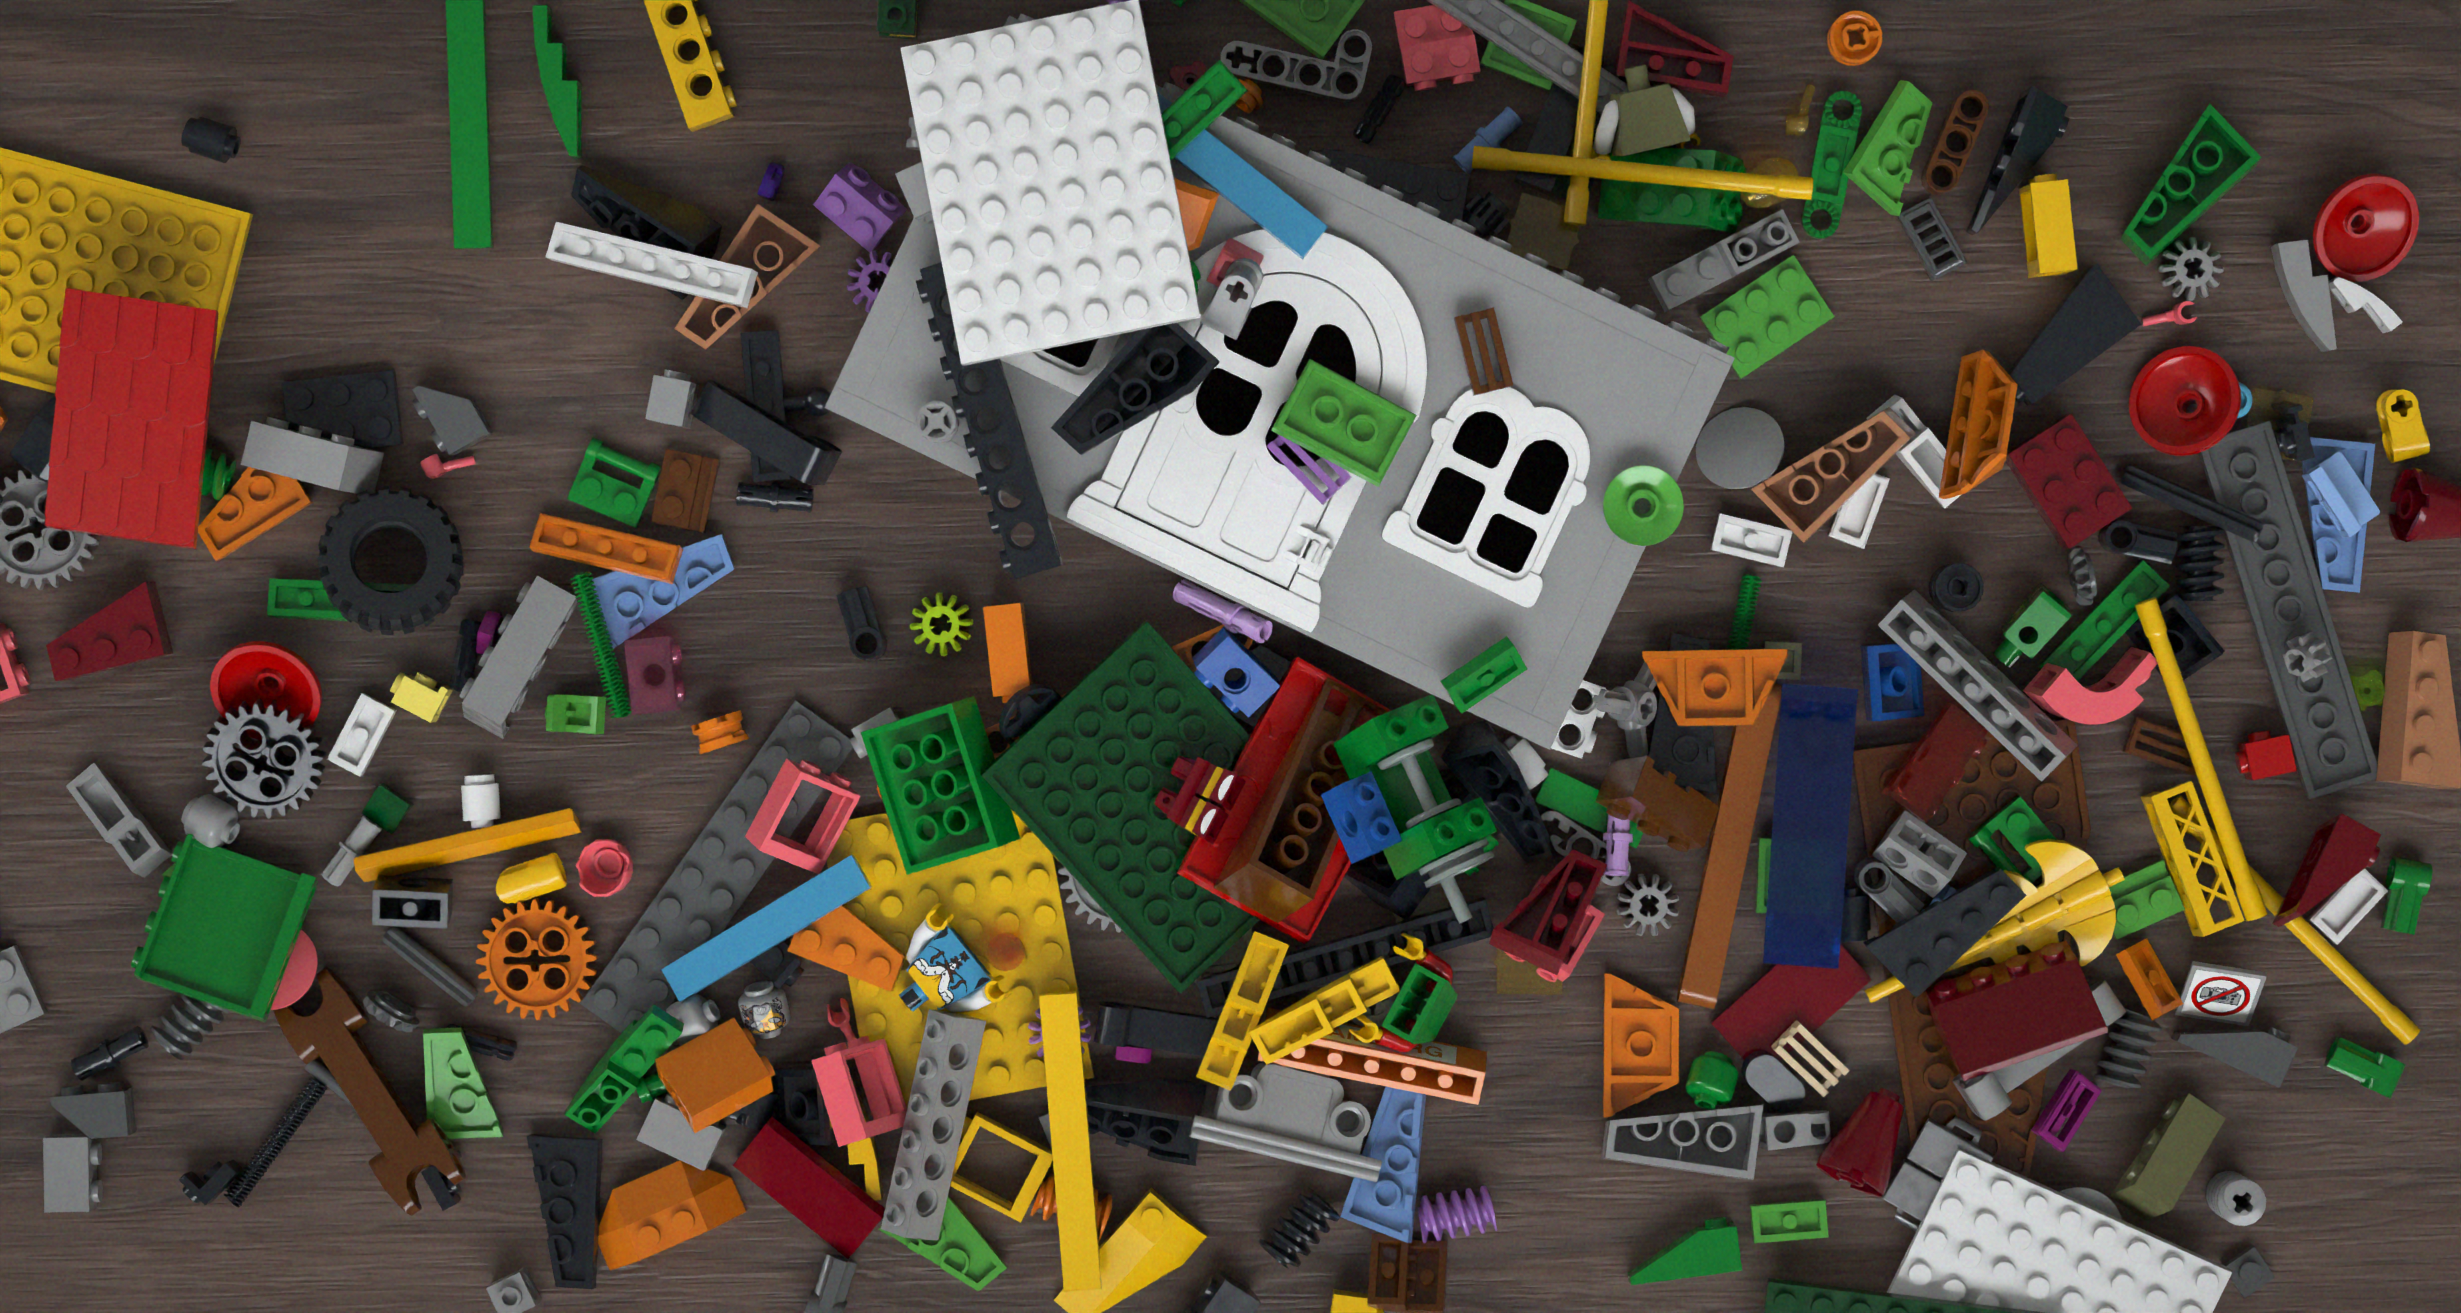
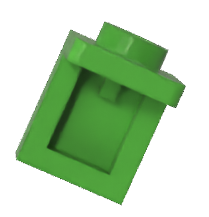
M549 694L545 707L546 731L604 734L606 697Z

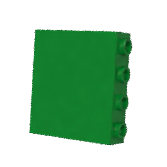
M187 833L185 841H178L174 849L171 862L176 863L171 877L165 876L161 883L158 897L163 899L158 912L151 911L146 922L144 932L149 933L145 946H138L133 956L131 967L135 968L134 975L139 980L266 1023L317 889V878L305 873L299 875L218 846L209 848L197 841L193 835Z

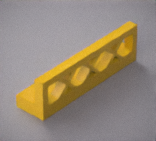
M2192 781L2184 782L2161 792H2152L2141 796L2169 874L2185 908L2183 911L2192 935L2205 937L2243 922V915ZM2185 792L2190 804L2185 818L2172 813L2167 798ZM2193 815L2197 824L2191 822ZM2176 821L2182 823L2180 830L2178 829ZM2188 826L2201 833L2203 842L2198 853L2186 849L2183 838ZM2206 850L2209 854L2210 859L2204 857ZM2189 856L2195 858L2193 865ZM2201 862L2213 866L2216 877L2211 889L2198 882L2196 873ZM2219 885L2221 886L2223 894L2217 892ZM2202 891H2205V892L2208 893V896H2207L2206 900H2205V898H2204V895H2203V892H2202ZM2215 896L2227 902L2232 915L2214 923L2209 911Z

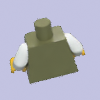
M1646 64L1625 68L1624 72L1628 91L1610 95V102L1605 105L1596 129L1591 159L1611 160L1608 154L1611 151L1612 156H1626L1674 144L1678 148L1684 149V144L1687 141H1691L1694 146H1698L1701 140L1694 132V107L1677 89L1671 88L1669 83L1650 85Z

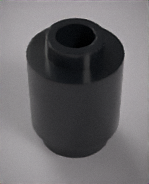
M191 117L184 127L181 143L182 146L188 147L191 153L226 163L230 157H236L240 148L241 138L237 136L235 127L204 117H199L198 119Z
M1859 887L1838 889L1839 896L1832 897L1834 933H1838V942L1868 940V931H1871L1869 895L1861 894V888Z

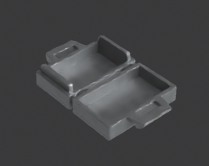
M1957 1116L1946 1126L1931 1118L1927 1119L1909 1149L1907 1159L1902 1161L1882 1197L1883 1200L1897 1207L1895 1221L1915 1232L1917 1231L1919 1225L1903 1217L1902 1214L1906 1212L1921 1222L1923 1221L1941 1184V1179L1944 1178L1958 1148L1984 1161L1992 1162L1993 1154L1978 1146L1982 1130ZM1956 1125L1973 1135L1972 1141L1952 1131L1954 1126Z

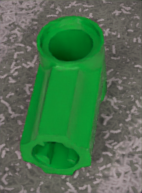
M2396 856L2392 857L2386 876V888L2389 890L2381 928L2415 934L2422 897L2428 893L2432 880L2433 868L2430 863Z
M2338 1036L2331 1044L2324 1064L2360 1081V1085L2390 1099L2406 1064L2378 1051L2373 1053L2354 1042Z

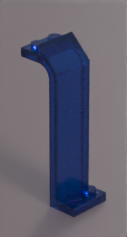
M1782 684L1763 963L1839 969L1858 689Z

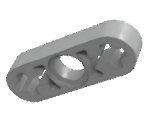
M1545 811L1540 814L1542 821L1546 819L1551 822L1554 817L1558 818L1560 821L1557 826L1565 833H1568L1569 827H1573L1576 830L1567 839L1564 849L1558 846L1563 839L1555 834L1549 836L1555 850L1564 857L1572 851L1573 842L1581 837L1588 838L1593 844V852L1589 857L1597 859L1600 848L1606 849V843L1559 812ZM1629 861L1628 876H1612L1609 879L1604 875L1602 882L1610 886H1618L1626 882L1631 873Z

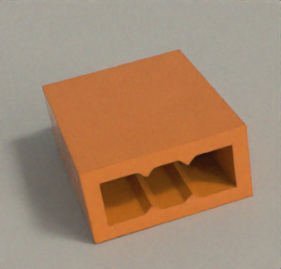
M1024 603L983 607L993 697L1002 696V703H1007L1019 690L1033 685Z
M735 1018L655 1059L658 1077L694 1134L773 1092L771 1077L775 1075L770 1061L765 1055L759 1057L754 1049L757 1045L752 1033L746 1028L741 1029Z

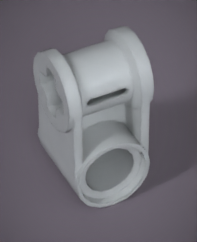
M1247 258L1233 261L1218 290H1215L1200 323L1237 340L1252 309L1250 306L1262 284L1263 272L1259 264Z

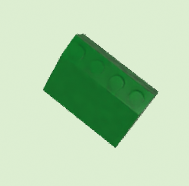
M975 696L861 732L907 875L998 848L1021 839L1011 808L981 776L984 769L995 758Z

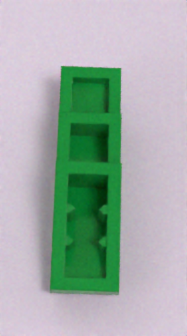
M532 5L536 55L542 86L552 118L569 156L574 159H582V84L578 81H567V46L563 43H552V9L547 5Z

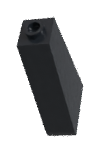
M2098 264L2090 266L2083 272L2007 372L2018 384L2015 398L2018 403L2024 401L2027 406L2034 404L2141 325Z

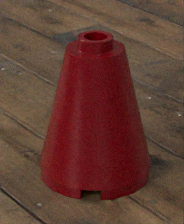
M2421 468L2402 471L2396 480L2390 502L2397 503L2395 515L2389 514V526L2394 538L2404 542L2461 538V486Z
M1880 1088L1878 1093L1870 1091L1819 1156L1816 1167L1838 1182L1841 1178L1851 1183L1850 1187L1872 1196L1882 1197L1888 1188L1904 1109L1898 1102L1900 1097L1883 1088Z

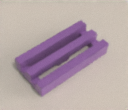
M1280 435L1266 446L1322 505L1352 478L1345 469L1324 459L1340 476L1334 482L1299 445ZM1286 443L1322 480L1328 489L1322 493L1279 448Z

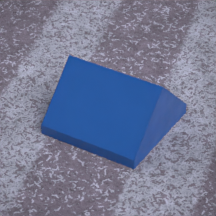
M1897 643L1861 646L1866 720L1884 721L1924 716L1921 666Z

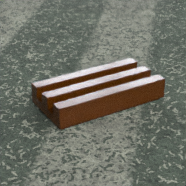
M1494 307L1454 317L1473 396L1512 387L1513 382ZM1486 318L1502 380L1497 382L1481 320ZM1472 322L1487 380V384L1481 386L1465 326L1466 323Z
M2134 717L2133 727L2129 731L2128 741L2124 745L2122 752L2195 777L2196 772L2192 761L2190 766H2186L2135 748L2136 742L2139 741L2191 760L2187 750L2139 734L2141 727L2184 741L2182 732Z

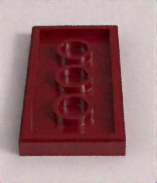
M1821 923L1711 1021V1024L1744 1060L1752 1052L1764 1050L1781 1061L1783 1058L1772 1049L1771 1045L1796 1020L1812 1034L1872 979ZM1799 1032L1793 1036L1800 1044L1805 1040ZM1788 1042L1782 1047L1788 1053L1794 1050Z
M773 1117L769 1119L732 1165L847 1259L850 1258L884 1217L885 1208Z

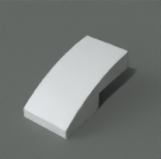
M2340 277L2328 281L2329 290L2347 313L2355 312L2362 307L2382 333L2390 332L2402 323L2401 319L2392 309L2365 288Z

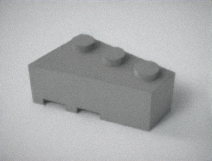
M267 417L266 423L251 421L241 465L339 491L358 494L367 490L368 494L375 493L384 456L383 452L353 445L355 439L337 434H332L331 439L321 437L322 430L300 425L299 431L288 429V421Z

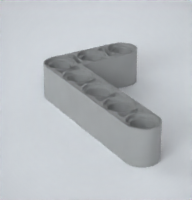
M2105 979L2090 986L2106 1026L2119 1019L2126 1012ZM2084 1041L1963 1081L1959 1074L1952 1082L1972 1112L1981 1119L1988 1120L2012 1104V1100L2007 1094L2008 1092Z

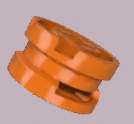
M1850 11L1842 14L1833 22L1827 33V47L1830 54L1836 61L1847 66H1858L1866 63L1876 55L1882 44V30L1879 23L1873 16L1863 11Z
M741 710L691 726L693 735H697L699 738V754L750 739L749 734L742 730L741 721L743 716Z

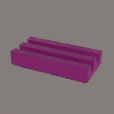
M2070 1068L2031 1131L2041 1136V1139L2046 1143H2050L2051 1147L2055 1150L2064 1152L2102 1090L2080 1072ZM2086 1088L2087 1090L2084 1093L2083 1097L2079 1101L2078 1105L2075 1106V1103L2077 1102L2078 1098L2082 1094L2083 1090ZM2069 1118L2058 1137H2055L2065 1119Z

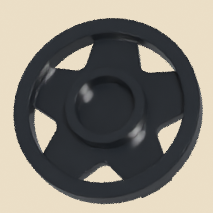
M1034 684L1019 690L1008 700L1001 712L999 729L1002 737L1011 745L1016 741L1013 739L1014 737L1021 736L1062 697L1052 687L1045 684ZM1044 693L1037 700L1031 697L1034 694ZM1017 708L1016 716L1010 720L1013 711Z

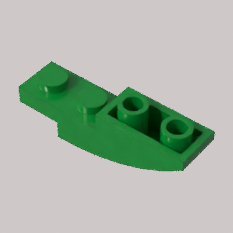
M653 1004L639 1021L634 1019L611 1045L565 1110V1115L595 1134L638 1088L639 1079L656 1062L655 1059L659 1058L682 1034L684 1023Z

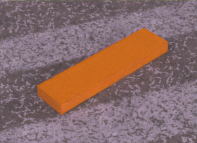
M543 513L539 514L529 546L533 552L673 584L683 552L680 545Z

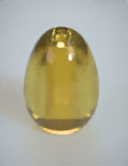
M1781 157L1767 159L1750 172V174L1772 176H1799L1793 163ZM1741 192L1744 203L1754 208L1770 207L1787 199L1771 194Z

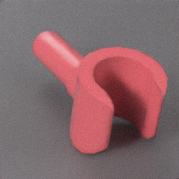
M2191 301L2181 302L2174 305L2172 310L2165 311V313L2142 317L2143 327L2172 321L2179 325L2192 323L2197 317L2185 319L2181 314V310L2183 307L2193 305L2194 303Z
M434 454L422 460L420 464L425 475L435 479L453 469L475 465L474 456H469L442 463L438 454Z
M840 998L842 1012H833L831 1006L827 1004L828 1021L832 1026L840 1027L849 1042L857 1038L849 1023V1004L846 999Z

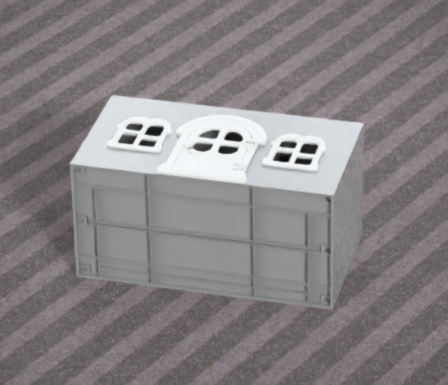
M1020 14L1018 19L1009 16L1004 26L1035 19L1024 14ZM1165 82L1163 88L1156 85L1157 92L1171 103L1185 92V90L1168 82ZM1221 115L1206 130L1328 226L1325 233L1302 260L1219 194L1200 247L1189 252L1190 259L1196 264L1201 275V279L1197 281L1199 289L1197 298L1201 318L1177 323L1220 361L1215 368L1223 369L1257 385L1262 391L1261 400L1245 430L1236 435L1222 436L1211 431L1203 423L1196 409V396L1202 384L1201 382L1192 393L1087 453L1080 455L1051 427L1137 331L1099 338L1087 364L1083 367H1076L1043 350L1000 358L1047 513L1451 704L1454 703L1440 681L1507 636L1528 669L1466 711L1550 750L1646 547L1629 544L1611 531L1603 513V499L1606 489L1619 473L1628 468L1641 465L1657 467L1667 472L1677 482L1735 358L1727 355L1729 347L1715 340L1707 338V340L1700 342L1691 338L1693 331L1679 323L1671 321V323L1664 325L1655 321L1654 319L1657 314L1643 306L1635 304L1630 309L1619 304L1618 302L1621 297L1607 289L1599 287L1594 292L1583 287L1584 279L1571 272L1563 270L1558 275L1546 269L1548 262L1535 255L1526 253L1524 258L1513 254L1510 252L1512 245L1497 237L1490 236L1488 241L1474 235L1475 227L1461 220L1454 219L1452 224L1437 218L1440 211L1425 203L1418 202L1417 206L1414 207L1401 201L1404 194L1389 186L1382 184L1380 190L1366 184L1368 177L1353 169L1346 167L1344 173L1330 167L1332 160L1317 152L1310 150L1306 156L1295 151V143L1281 135L1274 133L1270 139L1259 134V126L1245 118L1237 116L1234 122ZM1176 159L1171 161L1174 178L1215 191ZM913 218L825 408L976 479L975 473L981 472V467L977 456L970 458L963 435L970 432L965 418L958 419V431L952 439L944 443H933L927 440L919 432L916 424L917 413L928 402L941 401L955 411L951 396L958 393L954 380L947 381L944 376L940 357L946 356L942 341L934 342L928 324V319L934 317L930 302L922 303L916 280L922 279L920 269L941 263L934 223L927 224L926 220L919 222ZM1229 238L1246 245L1264 256L1260 264L1263 272L1262 284L1250 307L1254 308L1269 301H1283L1290 304L1297 312L1298 320L1278 363L1274 367H1264L1227 349L1224 344V334L1200 323L1215 290L1219 288L1206 280ZM946 294L942 300V308L945 313L951 314L948 294ZM1494 307L1513 386L1473 396L1454 317ZM1487 318L1482 319L1481 324L1496 382L1501 381L1502 377ZM1472 322L1466 323L1465 326L1480 386L1485 385L1487 380ZM1331 324L1343 330L1349 338L1356 361L1355 383L1417 416L1379 487L1347 471L1352 478L1322 505L1285 465L1273 459L1266 447V435L1280 405L1287 402L1297 383L1296 371L1314 332L1321 325ZM955 336L953 343L955 349L959 352ZM981 369L971 370L965 379L967 388L973 392L982 390L987 383L985 372ZM991 407L982 409L977 416L978 425L983 430L995 428L999 421L997 411ZM1487 411L1495 413L1503 419L1508 427V444L1499 464L1495 468L1485 467L1456 453L1453 449V442L1461 425L1467 417L1476 412ZM1546 439L1556 442L1564 449L1568 456L1569 467L1550 511L1545 515H1541L1508 500L1504 495V490L1524 449L1534 441ZM997 446L989 454L990 464L995 469L1005 468L1011 460V454L1005 446ZM1322 457L1315 461L1334 482L1340 477ZM1307 465L1298 467L1322 493L1328 489ZM1444 467L1452 468L1483 483L1486 489L1462 542L1457 545L1423 531L1417 526L1418 516L1440 470ZM1010 484L1002 490V492L1022 501L1023 493L1019 486ZM1639 498L1635 502L1636 511L1640 514L1648 512L1650 508L1649 502L1644 498ZM1499 513L1532 528L1537 534L1529 556L1522 570L1518 573L1510 572L1479 557L1477 554L1478 544L1494 514Z

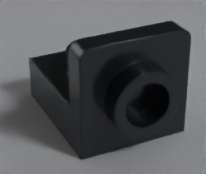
M785 940L749 961L774 982L773 985L778 989L784 983L791 987L805 971L800 965L806 958L788 952L789 944Z
M458 1150V1151H456V1152H457V1154H458V1156H459V1159H460V1158L462 1157V1155L460 1154V1152H459V1150ZM430 1165L421 1172L442 1211L452 1207L461 1200L458 1194L462 1192L460 1184L454 1185L435 1166Z
M234 1159L226 1162L224 1165L218 1161L203 1176L207 1181L206 1184L192 1171L185 1173L179 1181L184 1185L182 1190L187 1197L197 1204L202 1202L204 1205H207L216 1200L236 1179L240 1172L243 1171V1168Z

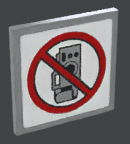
M2192 961L2180 995L2183 1004L2175 1009V1015L2249 1026L2266 981L2267 972Z

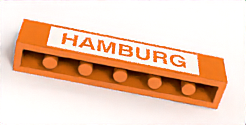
M1268 1008L1265 1021L1282 1010ZM1343 1023L1335 1027L1334 1032L1271 1063L1478 1105L1486 1074L1487 1052L1432 1041L1420 1043L1411 1051L1402 1053L1375 1043V1039L1372 1042L1363 1043L1349 1031V1029L1358 1031L1362 1026ZM1259 1052L1258 1061L1264 1062Z

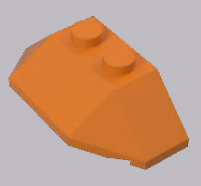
M1980 350L1961 357L1939 491V498L1948 499L1969 492L2003 469L2007 457L2018 384L1992 354L1986 350Z
M679 1160L612 1190L599 1225L598 1245L611 1271L643 1260L703 1234L745 1213L747 1210L731 1176L708 1168L703 1171Z

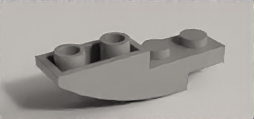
M1782 209L1650 277L1648 281L1664 312H1667L1800 242Z

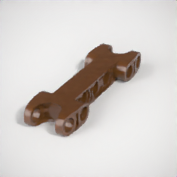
M325 967L316 973L323 993V1001L320 1008L314 1014L303 1016L292 1005L273 1010L284 1036L304 1063L309 1064L319 1056L322 1058L382 1151L369 1160L373 1173L392 1199L407 1214L413 1216L422 1209L415 1188V1180L423 1168L430 1165L435 1166L454 1185H457L466 1178L465 1170L454 1146L433 1118L430 1117L419 1126L416 1124L356 1031L369 1022L367 1013L355 994L330 968Z

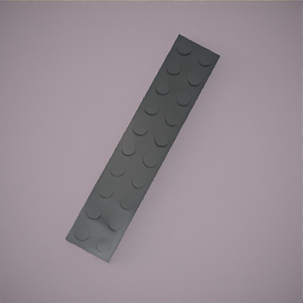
M2266 421L2227 433L2213 447L2200 452L2199 456L2213 500L2255 518L2264 524L2263 530L2256 542H2251L2226 530L2224 536L2286 734L2290 736L2294 760L2306 799L2310 800L2377 778L2378 766L2271 423ZM2312 632L2314 638L2326 641L2332 659L2324 664L2327 668V673L2303 682L2301 676L2288 672L2283 654L2290 650L2287 641Z
M795 700L580 1004L620 1033L634 1019L639 1021L653 1004L666 1012V1009L677 997L661 969L721 934L776 858L759 851L745 835L786 758L799 764L802 759L808 760L822 768L821 773L830 776L832 771H838L852 751L851 738L798 700ZM802 779L774 833L789 839L825 788Z

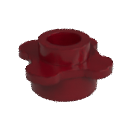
M1194 61L1192 65L1185 67L1175 65L1170 70V77L1175 81L1177 87L1186 91L1192 86L1187 84V79L1193 78L1195 83L1204 75L1206 66L1201 61Z

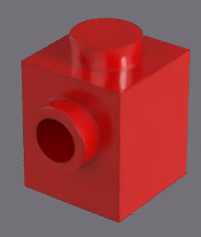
M2263 730L2247 734L2248 741L2238 743L2240 751L2235 752V761L2239 773H2244L2247 780H2258L2297 771L2289 734L2271 736L2270 730Z

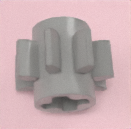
M2309 632L2301 637L2297 636L2287 641L2290 650L2283 654V658L2290 674L2301 676V680L2305 682L2328 672L2324 664L2331 660L2332 656H2330L2325 640L2314 638L2313 633Z

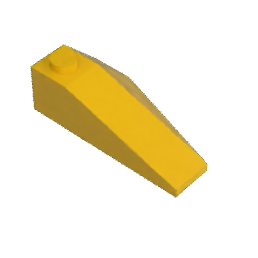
M1151 1187L1099 1247L1102 1289L1064 1292L1063 1288L1054 1298V1301L1068 1313H1102L1183 1265L1205 1240L1207 1235Z

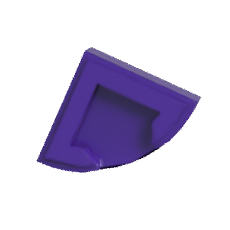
M774 162L769 164L757 195L771 201L776 199L786 169L784 165Z

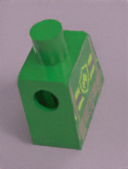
M2040 582L2001 628L2002 634L2006 639L1993 654L2009 668L2023 653L2032 659L2072 616L2069 606ZM2026 626L2035 628L2034 633L2027 637L2019 633Z

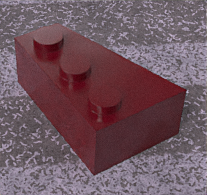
M1628 1L1625 5L1614 76L1622 81H1626L1625 68L1646 64L1650 85L1669 83L1671 88L1680 91L1723 98L1727 95L1734 59L1733 55L1693 34L1683 31L1670 24L1671 22L1661 17L1659 18L1640 8L1635 3Z
M144 582L47 644L46 647L55 682L67 681L173 654L156 582Z
M1573 849L1541 881L1527 898L1525 897L1517 905L1516 909L1493 929L1489 944L1558 975L1600 886L1607 864Z

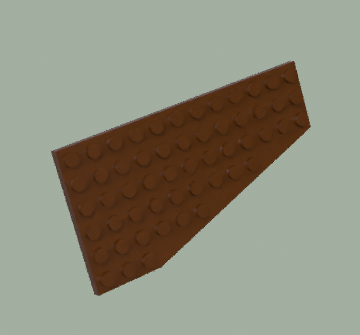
M2068 719L2054 720L2053 722L2078 745L2075 722ZM1989 731L1851 751L1867 858H1875L1872 854L1886 831L1906 810L1967 853L1954 876L1947 883L1950 887L1957 890L1996 868L1979 846L1974 847L1968 840V837L2017 795L2024 799L2057 840L2072 843L2086 852L2091 827L2079 746L2042 782ZM1999 829L1991 835V838L2021 873L2030 867ZM1877 867L1869 869L1870 883L1875 885L1882 876L1881 869ZM1888 867L1924 904L1923 909L1929 906L1934 899L1933 897ZM2042 875L2032 883L2035 887L2042 884ZM1873 900L1878 936L1892 929L1891 926L1897 923ZM2066 930L2059 931V943L2067 940L2070 946L2072 935ZM2025 945L2016 947L2018 955L2031 952ZM1987 957L1943 973L1930 986L1944 979H1954L1971 973L1979 967L1995 965V962L1991 957ZM1883 964L1886 980L1894 975ZM1904 987L1887 995L1910 1148L1928 1118L1946 1126L1957 1116L1982 1130L1978 1146L1993 1154V1163L2029 1178L2037 1137L2031 1129L2039 1118L2046 1073L2049 1066L2007 1093L2012 1100V1104L1991 1119L1983 1120L1972 1112L1952 1082L1960 1073L1934 1025L1925 991L1916 998ZM1956 1125L1952 1129V1131L1970 1141L1974 1138L1973 1135Z

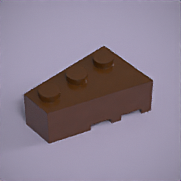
M1649 756L1610 762L1595 801L1606 807V812L1610 816L1621 820H1631L1638 824L1636 828L1639 831L1650 836L1659 835L1668 840L1667 845L1677 851L1688 852V849L1704 848L1719 806L1690 786L1684 789L1676 785L1674 782L1677 776L1670 771H1665L1664 775L1660 774L1652 768L1655 761Z

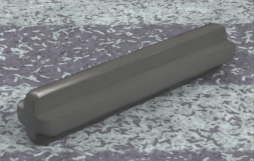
M392 926L386 932L382 939L383 943L460 1004L467 1007L475 1000L479 992L474 986L398 926Z

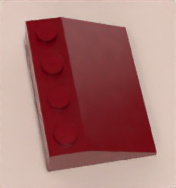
M2067 940L2060 943L2047 944L2042 949L2024 955H2014L2004 962L1989 967L1976 968L1971 973L1954 979L1941 980L1925 990L1934 1025L1963 1081L2108 1033L2105 1021L2081 966Z

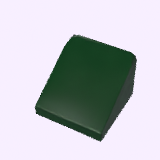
M380 783L362 811V814L393 835L414 804L385 783Z

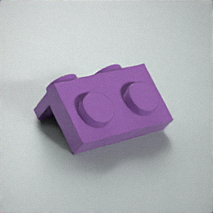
M850 162L834 175L813 204V206L868 252L873 251L893 224L907 210L893 193L884 190L874 182L867 171Z

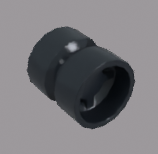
M1964 563L1946 564L1939 567L1932 574L1929 581V594L1932 601L1939 608L1946 611H1967L1976 606L1984 592V582L1980 573L1974 567Z

